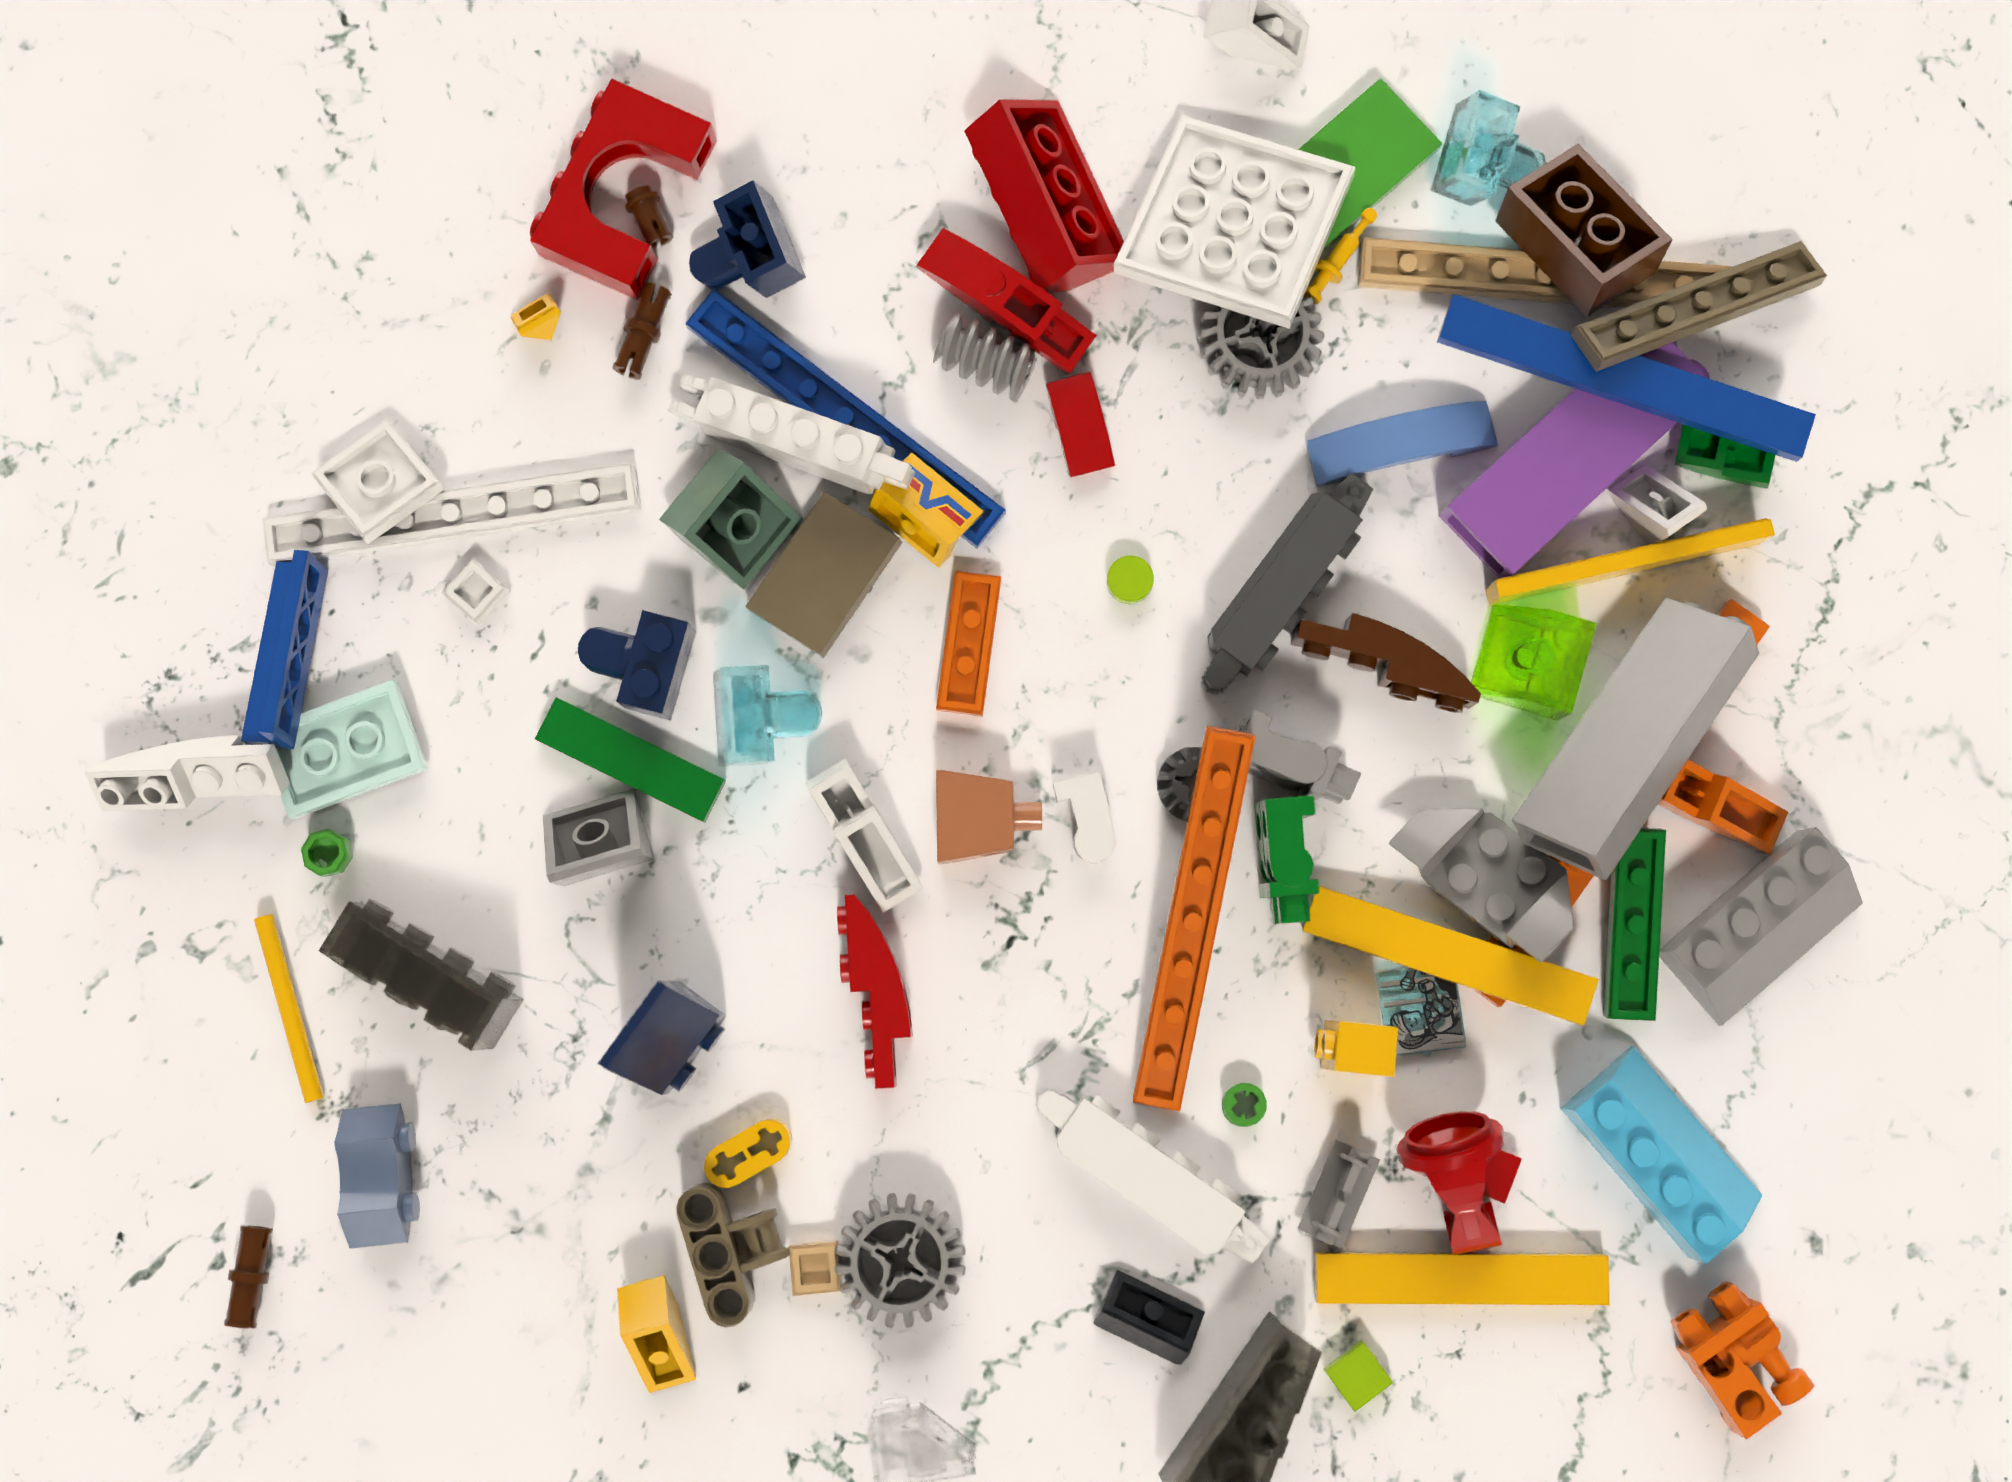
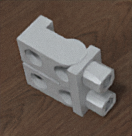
M1256 709L1242 720L1238 731L1255 734L1256 736L1248 773L1283 789L1299 790L1297 796L1314 795V801L1321 797L1340 804L1343 799L1346 801L1350 800L1361 772L1338 763L1342 751L1330 746L1322 749V747L1310 741L1297 743L1270 731L1268 727L1273 717Z

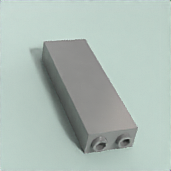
M1665 597L1511 819L1523 844L1603 880H1607L1758 657L1759 651L1751 626L1734 616H1727L1725 618L1707 612L1696 603L1689 601L1681 603Z

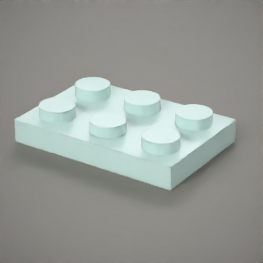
M395 680L384 682L301 713L295 748H276L290 782L281 798L287 816L291 819L299 818L429 770L399 683Z

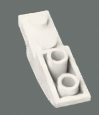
M239 735L193 739L152 747L90 766L84 772L102 811L187 809L196 797L282 795L290 784L274 744L243 745Z

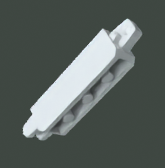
M683 374L679 385L689 393L702 396L696 408L682 401L672 400L668 408V412L674 416L698 425L707 435L719 441L866 494H873L874 489L880 490L883 482L908 490L915 473L909 464L893 458L896 451L894 448L887 446L880 436L711 376L709 381L692 375Z
M1046 1088L1045 1091L1038 1094L1037 1104H1035L1038 1107V1112H1041L1042 1116L1045 1115L1048 1121L1060 1128L1056 1134L1059 1153L1204 1255L1218 1253L1223 1248L1251 1263L1257 1260L1269 1239L1244 1216L1246 1211L1236 1203L1241 1196L1239 1193L1219 1179H1216L1211 1186L1196 1176L1201 1168L1199 1165L1177 1150L1172 1158L1156 1148V1145L1161 1140L1159 1137L1139 1123H1136L1132 1130L1116 1120L1121 1111L1099 1095H1096L1092 1102L1082 1096L1079 1102L1075 1103L1064 1094H1059L1058 1090L1054 1091L1053 1088L1051 1090Z

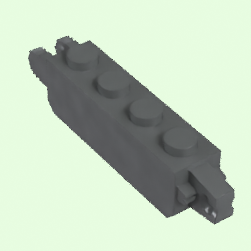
M1351 473L1329 495L1326 492L1310 495L1208 634L1209 650L1216 655L1206 668L1207 671H1204V676L1201 677L1203 680L1201 684L1204 685V688L1207 690L1206 692L1216 693V695L1219 692L1223 693V690L1227 689L1226 685H1230L1239 671L1246 677L1254 667H1257L1262 672L1279 650L1272 642L1282 629L1289 634L1292 633L1307 612L1300 607L1309 592L1317 597L1320 595L1334 576V573L1327 569L1337 555L1345 560L1362 538L1354 531L1363 521L1359 516L1374 490L1371 486Z

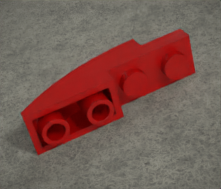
M942 228L915 266L989 323L994 320L1024 344L1026 342L1031 344L1030 348L1066 375L1071 373L1097 336L1061 309L1063 303L993 255Z
M845 895V906H837L838 934L847 935L848 954H840L839 957L841 983H850V992H870V1001H862L861 1004L863 1030H872L873 1049L864 1050L866 1079L875 1078V1089L895 1088L897 1086L894 1038L913 1037L911 1013L905 984L891 947L872 914L856 895Z

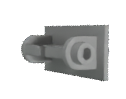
M1335 1139L1297 1229L1313 1235L1327 1244L1343 1249L1381 1159Z

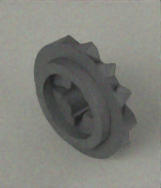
M1184 747L1176 751L1165 760L1157 777V791L1163 806L1173 816L1184 821L1188 820L1191 805L1189 803L1190 795H1188L1189 787L1182 785L1180 781H1176L1175 777L1182 779L1183 777L1190 778L1194 771L1197 770L1202 747Z

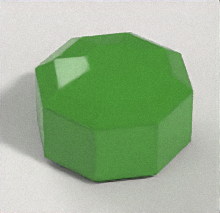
M331 829L310 833L301 848L304 867L322 877L343 873L353 858L350 840Z

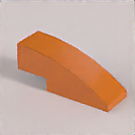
M1689 759L1657 804L1713 832L1768 855H1771L1788 815L1787 810L1731 778L1713 774Z

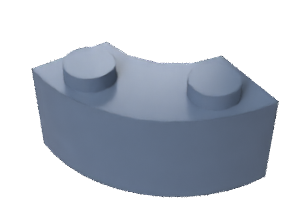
M401 1103L343 1109L334 1146L340 1175V1200L337 1215L349 1249L408 1243L411 1222L418 1221L420 1214L417 1192H412L410 1152L414 1151L416 1146L414 1125L412 1122L405 1123Z

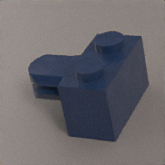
M754 180L713 201L722 227L717 229L719 237L696 248L690 254V272L696 280L711 290L713 288L720 290L744 278L748 286L765 298H768L806 278L774 197Z
M642 610L635 635L604 627L590 628L582 635L578 642V656L581 663L591 672L622 681L616 702L625 709L671 721L696 630L687 621Z

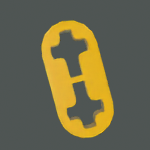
M766 1119L733 1136L708 1153L704 1163L706 1177L712 1184L720 1188H730L740 1184L780 1161L788 1154L792 1146L790 1129L777 1119ZM763 1128H766L769 1133L778 1131L781 1134L782 1140L776 1144L778 1153L772 1154L769 1149H765L754 1155L751 1151L750 1146L763 1138L760 1132ZM743 1151L747 1160L734 1168L736 1177L730 1178L727 1173L719 1175L716 1172L715 1166L720 1163L718 1154L724 1152L729 1158Z

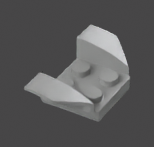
M1483 809L1419 810L1388 843L1419 868L1422 879L1443 899L1505 947L1512 948L1517 944L1541 964L1573 930L1567 869L1547 854L1523 844L1519 834L1491 812L1484 813Z

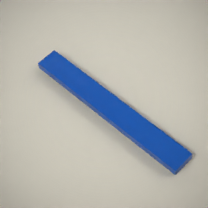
M713 288L685 323L687 329L783 402L880 436L887 446L894 448L896 452L893 458L903 461L911 453L916 455L983 510L981 517L961 536L976 549L979 548L1005 515L1006 510L716 289Z
M1455 294L1450 299L1436 341L1437 343L1795 462L1803 458L1816 416L1814 413L1642 356L1633 357L1596 372L1571 337L1572 333Z

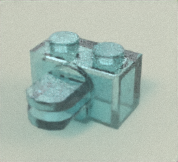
M1478 90L1458 102L1453 111L1430 191L1468 206H1473L1495 195L1497 186L1508 189L1515 182L1546 164L1545 155L1542 152L1518 142L1519 135L1513 133L1521 106L1482 90Z
M769 665L720 667L713 672L718 767L762 765L775 761L773 739L809 735L818 728L821 722L822 708L815 695L806 691L770 692Z

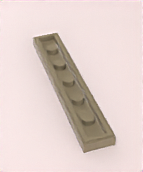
M1800 241L1576 325L1571 337L1597 372L1821 286L1828 275L1803 242Z

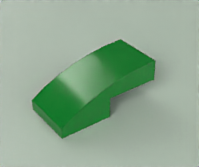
M1683 424L1674 465L1718 479L1768 489L1775 455Z

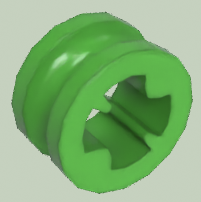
M1240 1083L1232 1086L1222 1099V1111L1225 1118L1231 1124L1238 1127H1248L1257 1124L1264 1117L1267 1110V1100L1264 1093L1251 1083ZM1239 1091H1244V1097L1249 1096V1093H1251L1257 1101L1251 1107L1254 1115L1249 1119H1245L1244 1113L1237 1117L1232 1110V1107L1237 1103L1234 1095Z

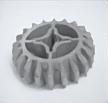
M1312 297L1302 299L1290 329L1245 315L1243 320L1245 327L1236 330L1234 336L1229 338L1224 337V324L1235 311L1209 303L1208 306L1212 311L1203 312L1200 322L1206 328L1198 332V341L1208 344L1201 349V359H1215L1208 368L1209 374L1213 376L1223 371L1225 373L1221 382L1223 388H1228L1235 381L1240 384L1237 394L1240 397H1244L1248 387L1255 388V396L1258 400L1264 398L1266 387H1270L1275 397L1282 396L1284 383L1293 390L1298 388L1301 383L1299 375L1309 377L1314 370L1310 362L1318 361L1322 354V351L1315 346L1322 343L1324 339V332L1315 329L1322 320L1321 314L1307 313L1314 303ZM1255 328L1259 330L1261 336L1269 335L1267 344L1263 343L1260 337L1252 338ZM1296 334V353L1288 361L1278 366L1276 361L1278 355L1277 345L1286 342L1289 336ZM1249 356L1256 361L1259 368L1249 366L1236 357Z
M889 1193L887 1196L888 1209L884 1211L876 1198L870 1200L868 1205L873 1216L869 1219L864 1212L858 1209L853 1213L852 1217L861 1228L857 1230L852 1226L845 1225L841 1230V1234L845 1238L853 1241L852 1245L838 1244L835 1248V1253L839 1256L849 1257V1262H842L835 1266V1273L838 1275L851 1274L852 1277L841 1284V1292L843 1294L849 1293L857 1288L860 1293L852 1301L851 1307L857 1310L867 1300L872 1304L867 1313V1320L873 1322L877 1317L879 1309L887 1311L885 1326L890 1328L894 1325L896 1313H903V1322L906 1328L913 1326V1311L919 1310L925 1322L931 1321L932 1311L928 1305L930 1302H933L938 1309L946 1310L948 1302L940 1292L944 1290L950 1294L957 1295L960 1286L948 1277L949 1275L963 1276L966 1270L964 1265L951 1262V1258H958L966 1254L964 1245H949V1241L956 1239L960 1235L959 1227H952L944 1232L941 1226L947 1222L950 1216L949 1213L944 1210L939 1213L935 1220L928 1216L934 1205V1201L931 1199L925 1201L922 1211L913 1209L916 1201V1195L913 1193H908L905 1207H898L896 1194ZM905 1220L912 1222L905 1235L897 1241H887L881 1237L877 1239L869 1235L873 1229L889 1221ZM924 1229L932 1235L938 1245L941 1255L940 1272L929 1267V1263L924 1261L918 1254L917 1244ZM912 1238L913 1241L908 1250L910 1252L908 1261L914 1266L909 1270L904 1266L902 1272L897 1271L893 1280L889 1281L888 1278L893 1269V1259L888 1256V1253L894 1249L897 1254L899 1248L904 1249L907 1241ZM862 1248L870 1252L871 1256L877 1259L883 1267L884 1275L877 1290L871 1286L862 1270ZM904 1279H913L920 1283L924 1281L931 1285L925 1292L912 1298L896 1299L890 1297L896 1285Z

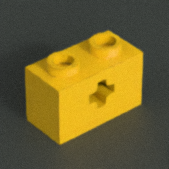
M1325 1020L1324 1030L1317 1029L1314 1056L1321 1059V1068L1394 1077L1398 1027Z

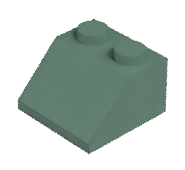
M717 448L658 520L692 550L744 590L803 518L745 462Z

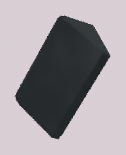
M1117 1270L1098 1309L1093 1324L1174 1364L1181 1365L1191 1353L1205 1311Z

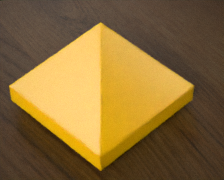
M546 293L511 314L510 318L520 336L552 340L561 311L550 293Z

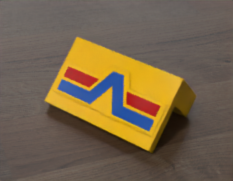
M911 453L902 461L909 464L915 472L908 490L883 482L880 490H875L868 510L935 566L940 568L951 556L958 539L981 517L983 510L916 455Z

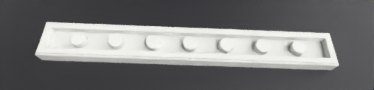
M633 463L445 490L370 544L364 541L338 507L262 518L267 564L275 566L276 562L292 563L294 550L309 551L319 560L640 512L641 506L635 466Z

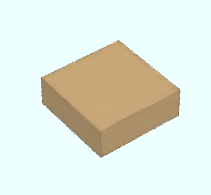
M838 1240L789 1245L793 1296L841 1291V1275L835 1273V1266L840 1263V1256L835 1253Z

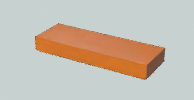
M955 571L936 711L983 717L1001 576Z

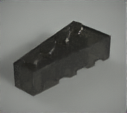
M370 898L366 904L349 901L318 951L369 984L376 986L378 982L386 985L383 992L398 1004L413 1010H418L420 1006L427 1010L424 1015V1021L438 1030L443 1031L444 1029L455 1035H459L461 1032L462 1035L458 1043L470 1051L494 1049L524 1000L513 993L516 985L493 971L490 972L488 977L472 968L475 960L453 947H450L446 953L434 946L431 942L435 936L413 923H409L404 928L391 920L394 912L383 904Z
M1269 1311L1159 1471L1158 1476L1161 1481L1270 1482L1279 1458H1283L1289 1442L1287 1438L1295 1415L1300 1413L1322 1352L1307 1337Z

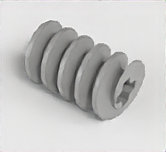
M958 312L950 320L942 333L934 353L933 364L942 356V369L949 372L959 363L958 374L962 379H967L976 370L975 382L980 387H984L993 378L992 390L997 395L1001 394L1010 385V401L1017 402L1028 384L1037 361V357L1034 360L1029 358L1031 344L1026 342L1017 352L1012 351L1014 336L1009 334L999 345L996 343V328L992 327L981 337L979 336L980 321L975 319L967 329L962 328L963 313Z

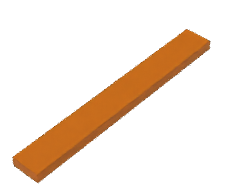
M1206 725L1133 1093V1103L1174 1111L1181 1110L1256 737L1255 734Z

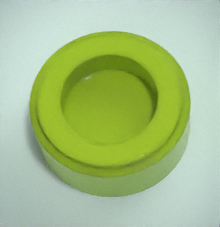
M1123 556L1110 566L1106 579L1107 588L1111 596L1118 602L1123 604L1139 603L1149 595L1153 587L1154 574L1152 568L1144 559L1138 556Z

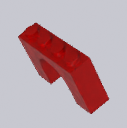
M611 78L605 91H599L593 100L590 111L592 117L585 131H579L572 142L570 149L571 159L565 171H559L553 179L550 188L551 199L544 212L540 211L534 217L529 234L531 238L529 241L540 257L638 300L642 292V286L644 282L648 281L658 260L650 244L602 223L593 215L591 198L594 186L602 173L610 166L631 158L653 160L698 180L717 142V138L711 122Z

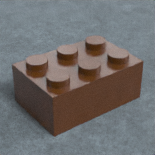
M1579 143L1509 186L1495 220L1586 317L1656 273L1673 240Z

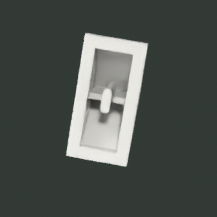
M1646 464L1608 490L1614 503L1646 545L1662 542L1707 510L1704 501Z

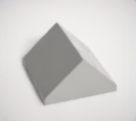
M634 789L543 815L546 876L552 884L566 886L654 860Z

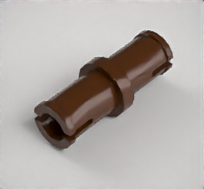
M644 282L633 316L625 321L623 330L626 332L616 362L612 366L614 371L624 376L630 359H633L628 378L636 380L642 377V371L652 344L659 341L661 331L658 327L668 300L672 296L668 289L660 286L655 302L651 303L656 286L655 283Z
M240 1225L241 1233L235 1268L229 1269L227 1280L232 1281L226 1319L223 1325L235 1328H256L262 1284H267L269 1279V1273L265 1272L273 1228Z

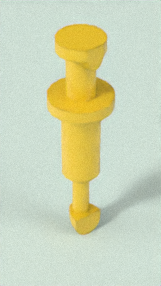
M1366 208L1362 212L1361 221L1353 232L1343 235L1326 260L1319 259L1315 268L1318 275L1307 287L1304 298L1312 297L1313 304H1319L1322 300L1320 294L1329 282L1340 283L1343 278L1340 270L1359 246L1358 237L1367 225L1372 224L1377 218V212L1373 208Z

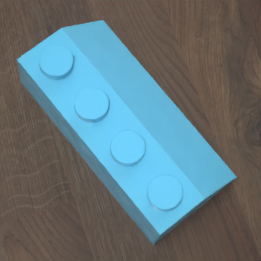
M1634 1046L1627 1049L1560 1108L1688 1258L1708 1264L1743 1233L1763 1195Z

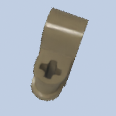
M709 1183L697 1184L685 1191L678 1199L676 1206L677 1218L705 1310L710 1320L722 1327H732L741 1323L754 1305V1289L748 1271L782 1260L790 1256V1252L781 1243L774 1220L778 1216L776 1208L732 1221L722 1191ZM695 1194L706 1195L711 1200L713 1213L709 1219L701 1220L692 1214L690 1201ZM715 1241L725 1246L728 1253L725 1265L717 1267L707 1262L704 1256V1249L708 1242ZM725 1289L735 1290L742 1298L743 1306L741 1311L732 1314L725 1312L719 1304L718 1297L720 1291Z

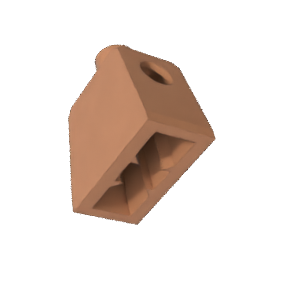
M936 770L938 864H950L1014 851V831L1042 830V802H1013V781Z

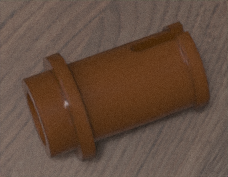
M649 185L640 186L628 192L625 196L627 200L625 208L627 213H633L645 243L650 244L652 249L657 248V240L660 241L661 246L673 240L674 236L669 230L658 205L661 199L658 192H653Z

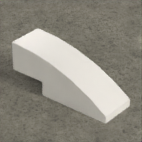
M846 759L805 782L808 791L883 913L924 888Z

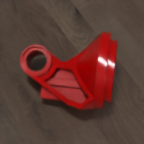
M1475 1111L1445 1113L1427 1118L1408 1129L1404 1138L1399 1141L1396 1149L1398 1159L1403 1167L1427 1177L1435 1192L1449 1208V1210L1443 1211L1453 1255L1502 1245L1491 1201L1484 1202L1483 1195L1486 1184V1167L1504 1146L1505 1134L1503 1126L1497 1120L1490 1119L1486 1114Z

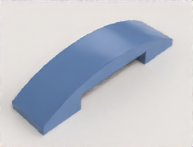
M1487 401L1449 404L1397 414L1334 431L1306 442L1316 487L1342 482L1351 473L1361 478L1366 472L1451 454V457L1494 448L1498 445Z

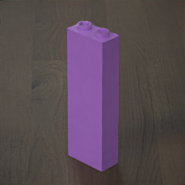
M1677 341L1639 355L1710 379L1706 368L1698 361L1689 359L1677 347ZM1574 389L1442 511L1439 517L1498 579L1512 576L1677 422Z

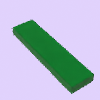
M557 697L534 738L704 823L708 819L726 783L725 779Z
M1641 828L1611 872L1603 1016L1607 1019L1656 1021L1666 830L1662 828Z

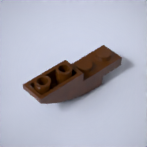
M1352 613L1345 620L1343 629L1301 619L1295 627L1291 645L1302 647L1301 653L1303 655L1320 660H1329L1330 655L1348 659L1347 665L1349 667L1362 671L1373 672L1376 666L1381 667L1378 686L1390 689L1389 695L1394 698L1417 701V697L1420 696L1436 700V708L1453 713H1463L1464 708L1470 709L1479 703L1481 693L1451 662L1420 640L1381 621Z

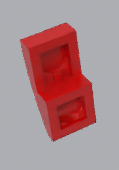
M1091 372L1045 383L1068 475L1075 477L1116 466Z

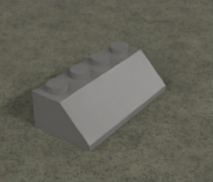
M1817 827L1796 831L1772 851L1771 855L1765 857L1662 946L1659 951V957L1719 1026H1723L1863 904L1850 865Z

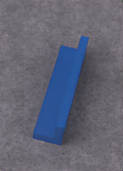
M294 550L292 563L276 562L241 737V741L246 745L274 744L276 748L281 749L295 748L328 571L309 551Z

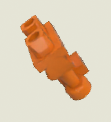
M1725 1281L1707 1295L1719 1312V1317L1707 1325L1699 1312L1691 1307L1673 1318L1670 1323L1679 1341L1682 1343L1676 1349L1683 1359L1687 1361L1697 1379L1722 1414L1720 1415L1731 1432L1747 1440L1782 1414L1751 1371V1367L1760 1362L1773 1377L1774 1382L1771 1385V1391L1782 1406L1793 1404L1805 1397L1813 1389L1814 1383L1802 1368L1791 1369L1778 1347L1781 1340L1779 1328L1771 1320L1770 1314L1762 1303L1747 1298L1735 1284Z

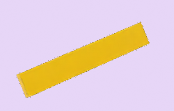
M1764 518L1496 579L1485 591L1489 606L1759 545L1773 537L1775 532L1771 519Z
M1319 886V893L1314 895L1309 910L1310 921L1305 922L1304 933L1580 1026L1585 1025L1599 981L1597 978L1543 961L1541 964L1534 957Z
M1315 1252V1302L1317 1304L1610 1305L1609 1256L1606 1254L1462 1253L1453 1255V1253Z

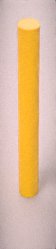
M269 914L255 918L254 923L304 1102L309 1103L324 1098L274 916Z

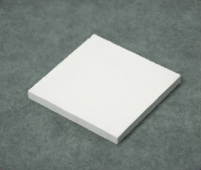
M1181 115L1114 262V273L1290 329L1352 183L1355 167Z

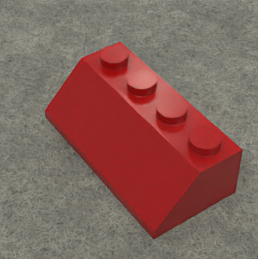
M999 99L970 124L964 132L972 147V154L979 163L990 186L991 195L998 204L1008 225L1009 234L1017 245L1026 264L1029 278L1046 292L1054 293L1070 291L1114 272V262L1124 240L1059 101Z

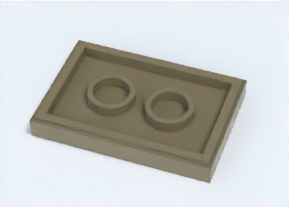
M823 492L745 607L756 616L824 658L897 552L902 541L893 533L826 492Z

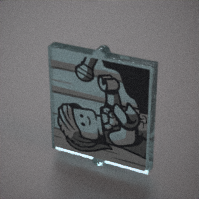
M1411 968L1376 973L1383 1026L1398 1027L1396 1056L1421 1053L1423 1056L1429 1057L1432 1055V1051L1467 1047L1458 984Z

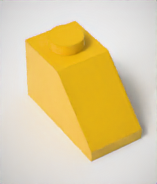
M665 1275L617 1288L620 1336L648 1392L652 1393L696 1380V1372L679 1305Z

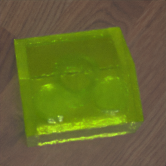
M1494 604L1490 611L1471 683L1481 693L1480 698L1558 721L1573 712L1597 623L1552 609Z

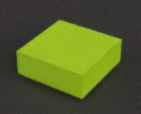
M1362 1340L1323 1368L1354 1412L1393 1384L1391 1378Z

